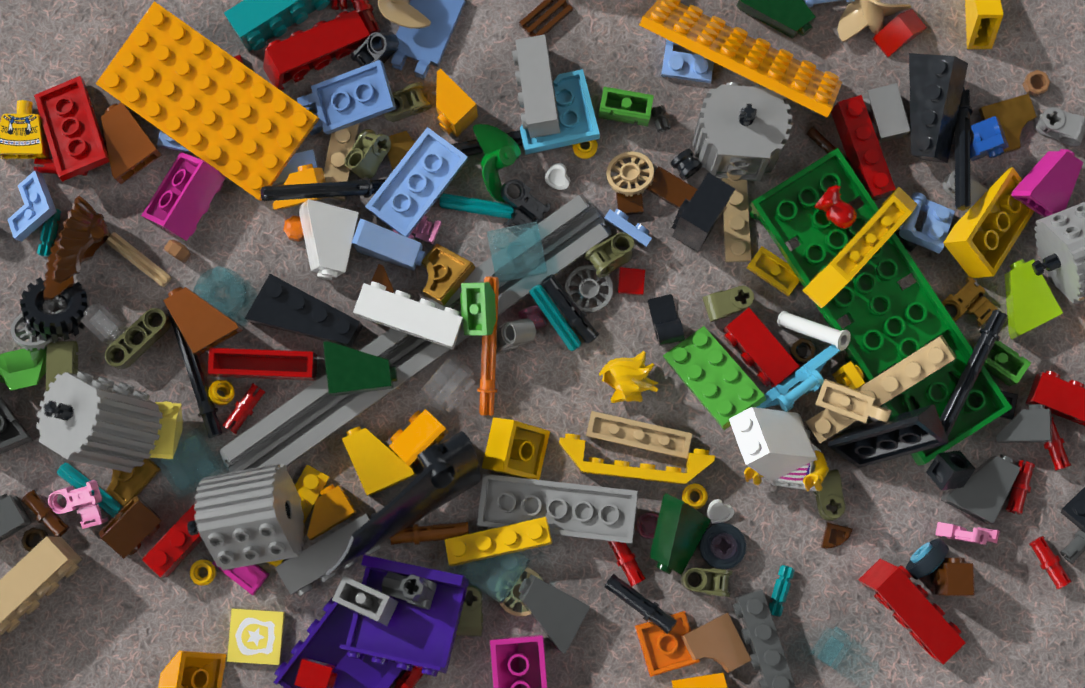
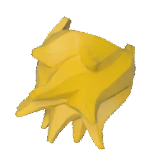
M642 351V353L633 358H615L610 360L600 371L599 376L603 375L602 382H606L615 389L610 399L612 403L623 401L642 402L641 392L647 390L658 391V388L654 386L658 382L647 377L655 364L644 365L645 351Z

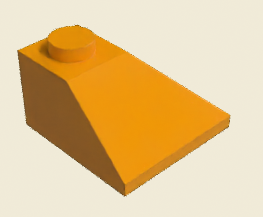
M179 650L161 672L158 688H221L227 654Z

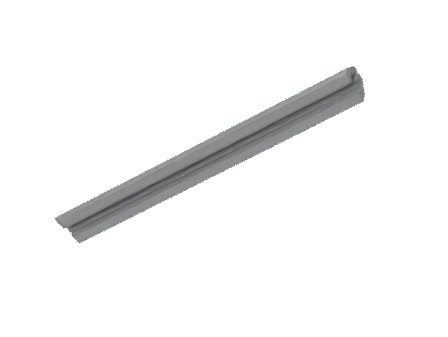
M578 195L476 267L463 283L484 282V278L487 276L497 277L499 279V316L529 295V291L534 286L540 284L547 276L551 274L557 275L585 255L591 247L609 238L612 235L611 230L594 204L583 195ZM462 287L458 288L444 306L431 299L430 301L435 303L434 308L444 311L445 307L459 311V316L461 317L460 293L462 292ZM463 324L455 347L471 336L464 335ZM392 328L360 351L387 359L391 362V366H396L398 381L393 382L394 389L331 396L328 392L326 374L221 448L220 454L229 473L283 463L285 467H288L452 349Z

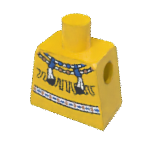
M19 100L17 101L16 114L5 113L2 115L0 122L1 159L49 158L48 141L41 117L38 114H32L33 102Z

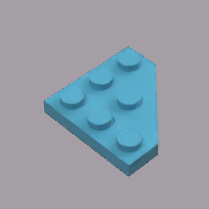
M583 69L558 74L553 81L561 133L530 138L528 129H523L521 125L520 134L525 155L600 139Z

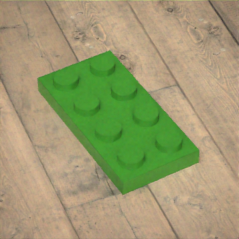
M705 326L663 355L668 365L723 430L731 426L730 418L751 407L756 408L766 401L762 391Z

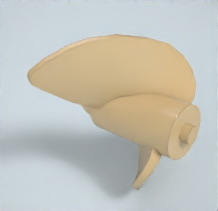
M378 0V7L382 15L399 26L419 29L428 27L431 24L428 18L409 4V0Z
M855 0V2H850L838 24L839 38L842 42H846L867 26H869L873 33L877 34L883 28L885 16L909 9L911 5L886 4L880 2V0Z

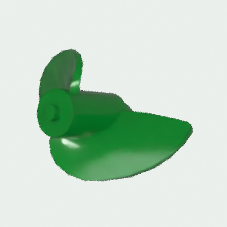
M488 124L474 125L473 131L485 153L481 162L484 183L490 195L496 201L504 203L505 201L501 197L502 184L498 170L512 165L520 157V148L514 139L497 127Z

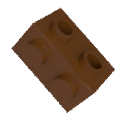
M135 495L99 532V535L107 545L125 559L128 554L132 556L141 547L140 542L147 535L151 537L160 528L159 523L162 520L156 512Z
M944 558L941 565L931 573V583L935 584V595L974 596L973 563H965V558Z

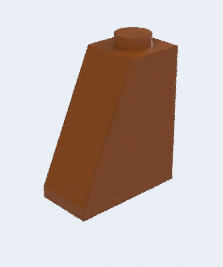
M122 102L113 104L106 109L105 114L101 116L111 172L114 179L122 184L162 156V154Z
M187 287L175 288L168 293L169 297L163 300L195 355L200 356L209 351V348H214L243 331L240 324Z

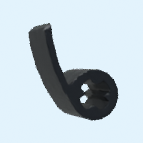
M669 294L649 299L648 305L658 345L662 346L684 341V331L681 320L677 317L673 295Z

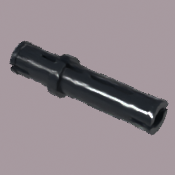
M554 274L543 279L540 285L543 286L569 320L568 324L570 327L576 329L586 344L595 340L599 333L587 320V314L583 310L580 311L569 294L557 281Z
M615 574L606 582L604 588L643 615L645 621H651L666 634H669L677 620L660 609L658 603H652Z

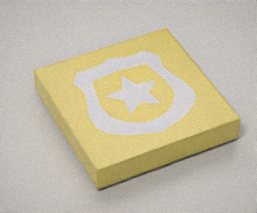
M232 608L227 662L281 665L285 612Z

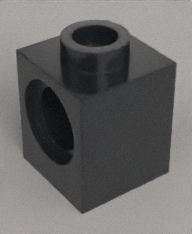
M959 450L938 453L926 473L941 490L963 488L976 468Z

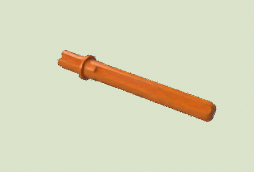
M487 276L484 278V282H490L495 293L496 323L491 335H482L480 388H477V392H480L479 414L492 416L494 415L495 393L498 392V389L495 388L499 279L494 276Z

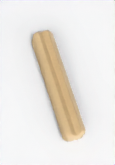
M113 232L110 234V237L106 240L108 245L160 286L165 287L170 282L171 276L117 233Z

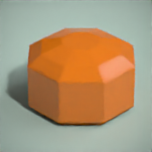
M293 215L285 220L283 230L288 238L293 241H302L304 235L300 216Z

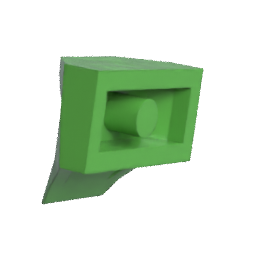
M490 282L461 283L462 292L460 293L464 335H491L496 323L495 293Z
M44 346L45 349L40 348V350L33 348V351H30V349L25 350L24 348L0 354V382L5 383L10 391L38 385L40 379L46 373L47 346Z

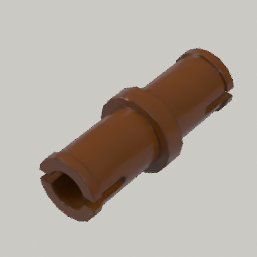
M35 490L28 492L22 498V503L36 515V520L39 523H43L55 537H61L68 531L70 527L52 511L54 508H51Z

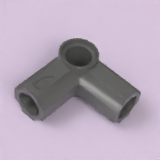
M388 572L383 579L381 593L407 601L408 604L430 610L438 584L415 575L406 577Z

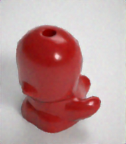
M834 185L828 188L814 207L825 211L828 221H832L839 228L846 229L855 222L857 213L853 206L841 200V194L839 193L841 187Z

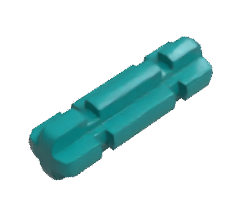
M57 208V212L43 223L40 237L42 243L39 244L37 254L42 257H48L52 253L50 250L52 244H55L54 240L56 239L59 227L57 221H60L61 211Z
M780 566L778 573L780 577L776 579L771 596L773 600L768 606L771 615L777 617L782 615L784 609L782 604L786 602L791 585L789 581L793 578L795 571L792 567Z

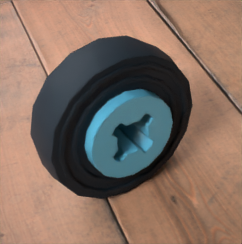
M939 538L922 545L911 556L906 566L912 578L920 579L936 570L949 552L948 546Z

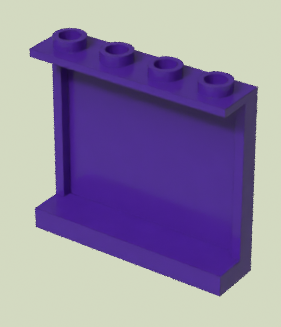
M363 555L361 565L366 569L362 584L378 592H382L381 585L388 572L406 577L415 575L433 581L438 585L430 610L391 597L398 601V604L387 626L354 611L346 645L340 644L339 648L347 651L348 657L362 660L363 655L372 657L371 662L387 665L388 661L397 663V668L412 671L414 666L422 668L421 673L437 677L438 672L447 674L469 579L463 575Z
M332 597L323 608V611L326 612L320 621L318 619L313 621L307 629L309 636L304 642L299 640L290 652L294 656L288 664L284 661L274 673L277 678L273 682L276 685L280 684L284 688H303L294 684L301 660L305 657L336 666L334 673H337L338 677L334 688H390L403 669L397 668V663L388 661L387 665L371 662L372 657L363 655L362 660L347 656V651L339 648L340 644L346 645L354 611L333 601Z

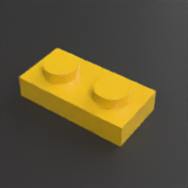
M763 246L760 247L746 267L788 297L800 281L788 263Z
M851 361L832 374L838 384L854 390L865 384L862 370L857 365L854 366Z

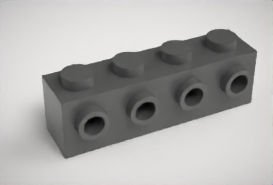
M757 589L734 597L736 601L733 604L734 612L737 619H742L744 629H741L746 645L750 644L753 654L750 655L754 670L759 669L762 678L758 680L760 688H796L763 590Z

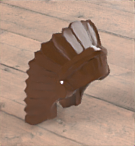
M81 196L75 198L72 209L67 212L68 218L63 222V229L59 231V237L54 240L55 245L50 249L52 253L48 256L49 262L46 263L48 271L45 274L46 280L43 283L45 287V300H52L61 295L67 288L74 285V274L80 273L81 264L84 261L91 260L95 251L110 237L111 233L104 220V216L96 213L92 206Z

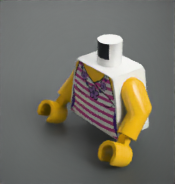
M806 429L808 437L810 438L811 431ZM812 444L817 457L816 460L772 482L765 477L764 479L774 486L803 489L807 492L810 490L821 491V483L825 479L829 468L821 450ZM750 467L744 470L746 482L753 478L755 485L761 484L762 475Z

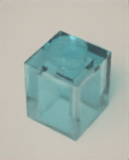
M837 626L834 629L826 627L809 653L835 670L853 643L847 640L849 635Z

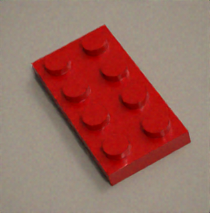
M81 76L34 95L56 171L62 181L110 162L85 81Z

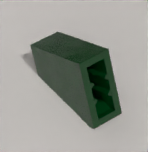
M739 0L737 3L740 11L792 39L798 34L802 37L813 28L812 24L816 18L803 0Z
M329 341L323 342L328 392L331 396L394 389L393 382L398 381L396 366H391L389 360Z
M665 493L649 556L658 562L656 567L668 574H671L673 570L682 575L711 519L684 501Z

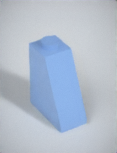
M360 219L352 240V244L357 252L415 271L417 265H422L425 251H422L423 246L420 242Z

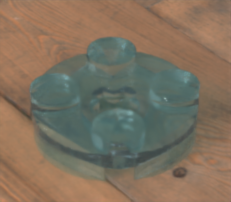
M221 266L203 273L193 292L228 317L238 313L246 300V286L243 279L235 271ZM217 287H226L224 293L227 296L224 299L213 297L216 295L215 289Z

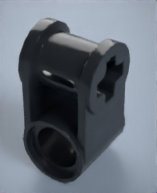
M390 31L372 33L350 57L353 61H357L361 67L381 60L384 64L398 49V38ZM382 38L385 43L384 48L381 45Z

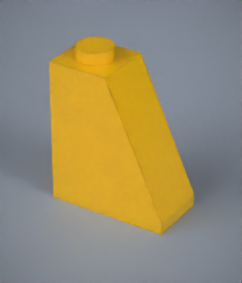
M965 0L967 49H992L1004 15L1001 0Z
M355 427L347 431V436L342 438L367 496H372L416 476L412 468L367 428Z

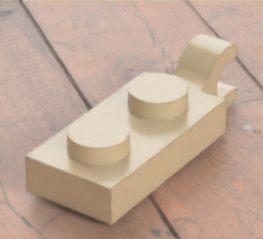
M827 379L822 384L815 404L867 423L869 416L887 422L891 414V410L873 405L876 397Z

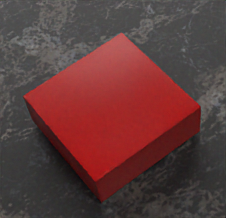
M620 267L618 294L643 296L646 269Z

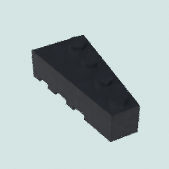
M909 53L911 155L925 161L948 163L968 67L967 62L956 56Z
M708 172L690 201L685 199L675 217L676 219L673 222L674 224L671 227L675 230L672 237L694 251L699 252L734 193L735 188Z
M269 274L245 317L248 322L325 342L329 341L349 348L352 347L363 327L360 321L272 274Z

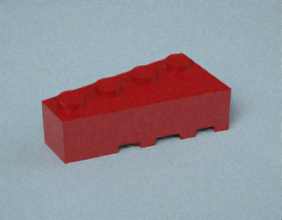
M357 10L349 13L348 11H343L335 19L327 22L325 20L320 21L309 30L296 31L290 38L283 41L275 40L268 44L265 48L263 69L272 85L282 91L284 90L283 84L293 79L297 83L304 79V76L311 69L314 68L319 71L327 67L332 62L333 57L340 60L353 53L370 36V33Z
M880 558L858 580L863 586L876 591L877 593L874 597L888 610H894L895 612L892 616L905 629L908 630L910 628L909 634L934 660L944 665L966 643L959 636L962 633L961 630L953 622L950 621L948 623L943 618L945 612L936 603L931 604L927 600L928 593L919 584L914 585L910 580L912 575L902 565L897 567Z

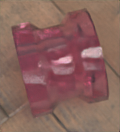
M538 305L518 312L520 319H531L536 330L548 325Z
M649 512L638 518L636 529L643 538H654L659 517L657 514Z

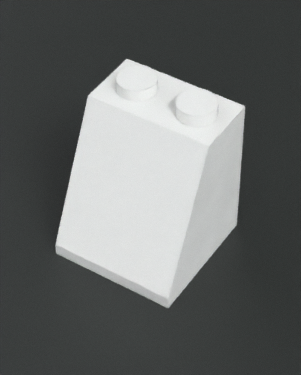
M308 199L299 207V215L310 269L312 272L318 273L317 277L332 280L333 277L337 278V276L346 271L359 212Z
M751 407L729 419L745 464L771 482L817 459L799 413Z

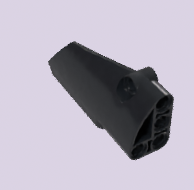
M460 431L442 442L439 446L434 444L417 455L425 470L383 509L351 535L347 548L334 567L325 572L327 576L405 530L480 482L479 462L472 442L465 432Z

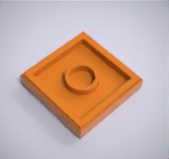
M685 611L669 615L677 620L669 634H666L651 621L635 625L650 677L700 662V659L692 660L681 637L691 631Z

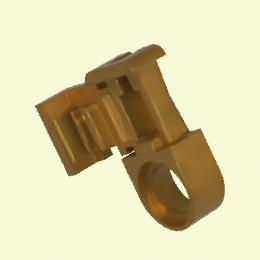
M967 277L965 280L967 284L955 296L950 294L942 304L944 306H953L956 309V316L952 318L954 322H957L968 310L967 313L969 315L972 313L977 317L978 326L981 327L990 318L993 310H998V308L983 296L985 293L984 288L981 285L976 286V281L972 277ZM988 310H990V312H989L983 319H981V317H982Z

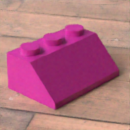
M180 152L141 216L187 241L196 231L197 224L202 215L208 211L213 197L221 190L226 176L204 160Z
M543 634L490 640L493 688H547Z

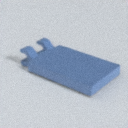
M411 0L409 4L428 18L431 24L428 27L419 29L399 26L396 33L399 46L392 58V67L402 71L407 57L419 61L414 70L415 76L425 80L431 64L439 66L466 0Z
M381 60L312 85L313 93L297 98V102L309 111L315 108L317 116L320 118L311 130L310 135L318 134L322 130L328 135L396 109L385 67Z

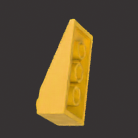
M1013 167L1008 168L964 214L943 242L969 277H994L1034 213L1032 209L1011 196L1012 191L1022 181V178Z

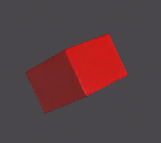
M909 9L897 15L872 39L888 58L922 33L927 27L912 9Z

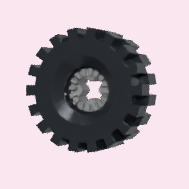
M40 277L36 279V285L30 283L27 286L28 291L24 290L22 293L23 299H20V306L28 331L31 330L33 336L37 338L40 334L41 340L47 341L48 337H52V342H58V337H63L65 341L70 339L69 334L72 333L76 336L79 334L78 328L84 329L86 327L90 311L86 291L82 289V285L79 282H74L72 287L67 288L61 295L52 300L44 299L45 287L43 283L45 280L43 281ZM55 307H59L60 310L55 313L52 312Z

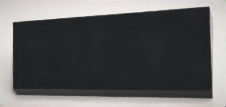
M933 404L889 417L887 422L878 420L844 430L828 442V447L856 467L861 468L948 444V437Z

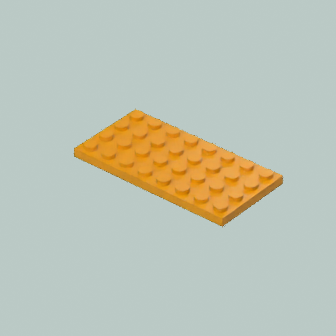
M657 0L643 15L639 26L828 118L842 84V81L838 80L839 77L836 74L817 70L816 65L806 60L801 62L793 58L794 55L784 49L776 50L770 47L771 44L761 38L756 40L748 36V32L739 27L733 29L725 25L726 22L716 16L711 18L703 14L702 9L694 5L688 7L680 3L681 0Z
M155 1L96 82V85L197 157L220 171L221 174L259 201L262 200L261 188L273 185L320 119Z

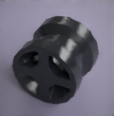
M690 148L678 154L670 163L674 169L680 172L679 176L682 180L693 176L703 165L693 157V152Z

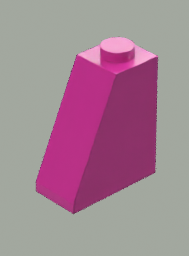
M1067 149L1048 151L1012 191L1011 196L1043 217L1065 210L1083 162L1075 157L1074 152Z

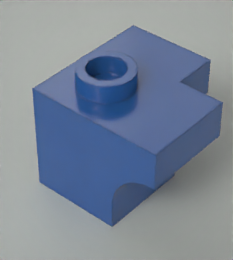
M996 116L971 125L974 134V140L970 146L971 161L988 155L989 158L997 157L1004 153L1003 149L1009 147L999 119Z

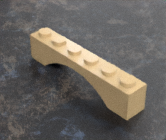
M941 335L856 390L876 397L873 405L881 406L956 359V355ZM825 408L808 419L806 423L818 442L822 443L857 420Z

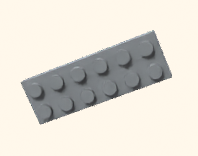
M483 474L477 526L498 528L547 517L550 534L633 544L639 491Z

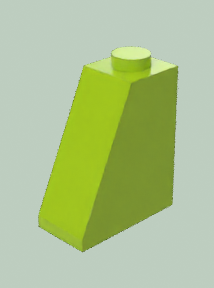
M1021 259L1009 266L1011 271L1004 274L1008 330L1011 340L1063 314L1043 275L1038 276L1034 273L1032 264L1035 262L1034 259L1026 263L1024 259Z

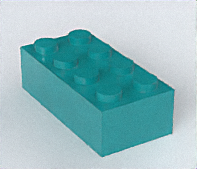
M243 0L224 12L247 51H258L272 37L278 38L284 35L288 30L287 28L294 23L301 24L306 21L309 14L316 9L317 11L325 9L331 0Z

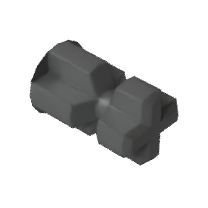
M663 105L653 107L651 113L652 117H657V120H655L657 132L666 131V127L668 130L671 129L668 117H663L666 112Z

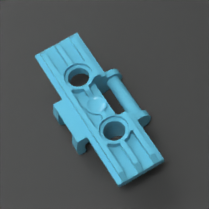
M830 345L782 383L765 393L766 401L756 408L765 409L779 405L783 411H790L794 407L795 400L804 394L814 393L822 387L824 379L820 375V371L825 363L841 350H838L835 345Z

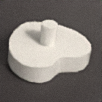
M562 163L553 164L545 175V182L554 189H566L570 185V178L566 175V166Z
M716 499L709 504L707 515L711 519L712 524L725 523L733 517L734 509L731 505H726L722 500Z

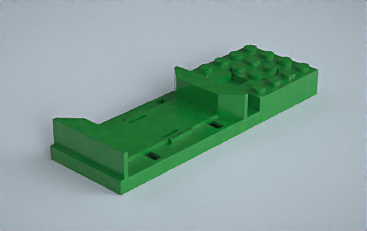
M836 148L750 203L752 211L749 215L752 219L761 221L805 288L860 231L879 208L843 154ZM834 185L841 187L839 193L841 194L842 201L849 203L860 197L865 204L856 210L857 218L855 222L846 229L839 228L832 221H828L826 212L814 207L828 188ZM894 232L851 281L823 308H820L816 303L815 305L831 328L840 331L848 330L850 332L851 338L845 349L844 359L847 363L852 360L862 370L865 384L942 335L956 355V359L880 406L891 410L890 417L934 404L940 418L973 349ZM795 237L800 246L790 251L785 243ZM911 273L916 282L902 290L898 281ZM846 315L851 324L842 329L836 320ZM984 365L948 436V444L910 454L918 466L930 462L938 453L947 451L1012 409Z

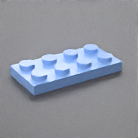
M427 127L365 208L396 232L408 237L467 162L468 156Z

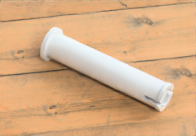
M782 311L777 319V324L780 327L835 345L838 350L846 349L850 342L851 335L848 330L840 331L788 313L787 311Z

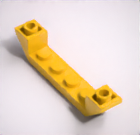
M898 187L884 201L882 207L802 291L820 308H823L851 281L913 213L917 203Z
M565 434V438L560 437L559 445L581 473L685 485L715 461V456L709 455V450L694 449L693 453H688L685 473H681V468L666 466V470L663 471L655 470L656 465L640 463V468L629 467L630 462L614 460V465L604 464V459L589 457L587 462L583 461L586 440H580L581 435Z

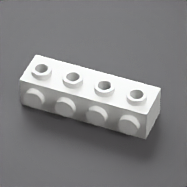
M371 282V285L363 284L353 311L355 316L452 350L454 349L463 324V317L459 316V311L445 307L444 311L434 308L435 303L425 299H420V302L411 300L410 294L396 290L395 294L385 291L386 286L376 282Z

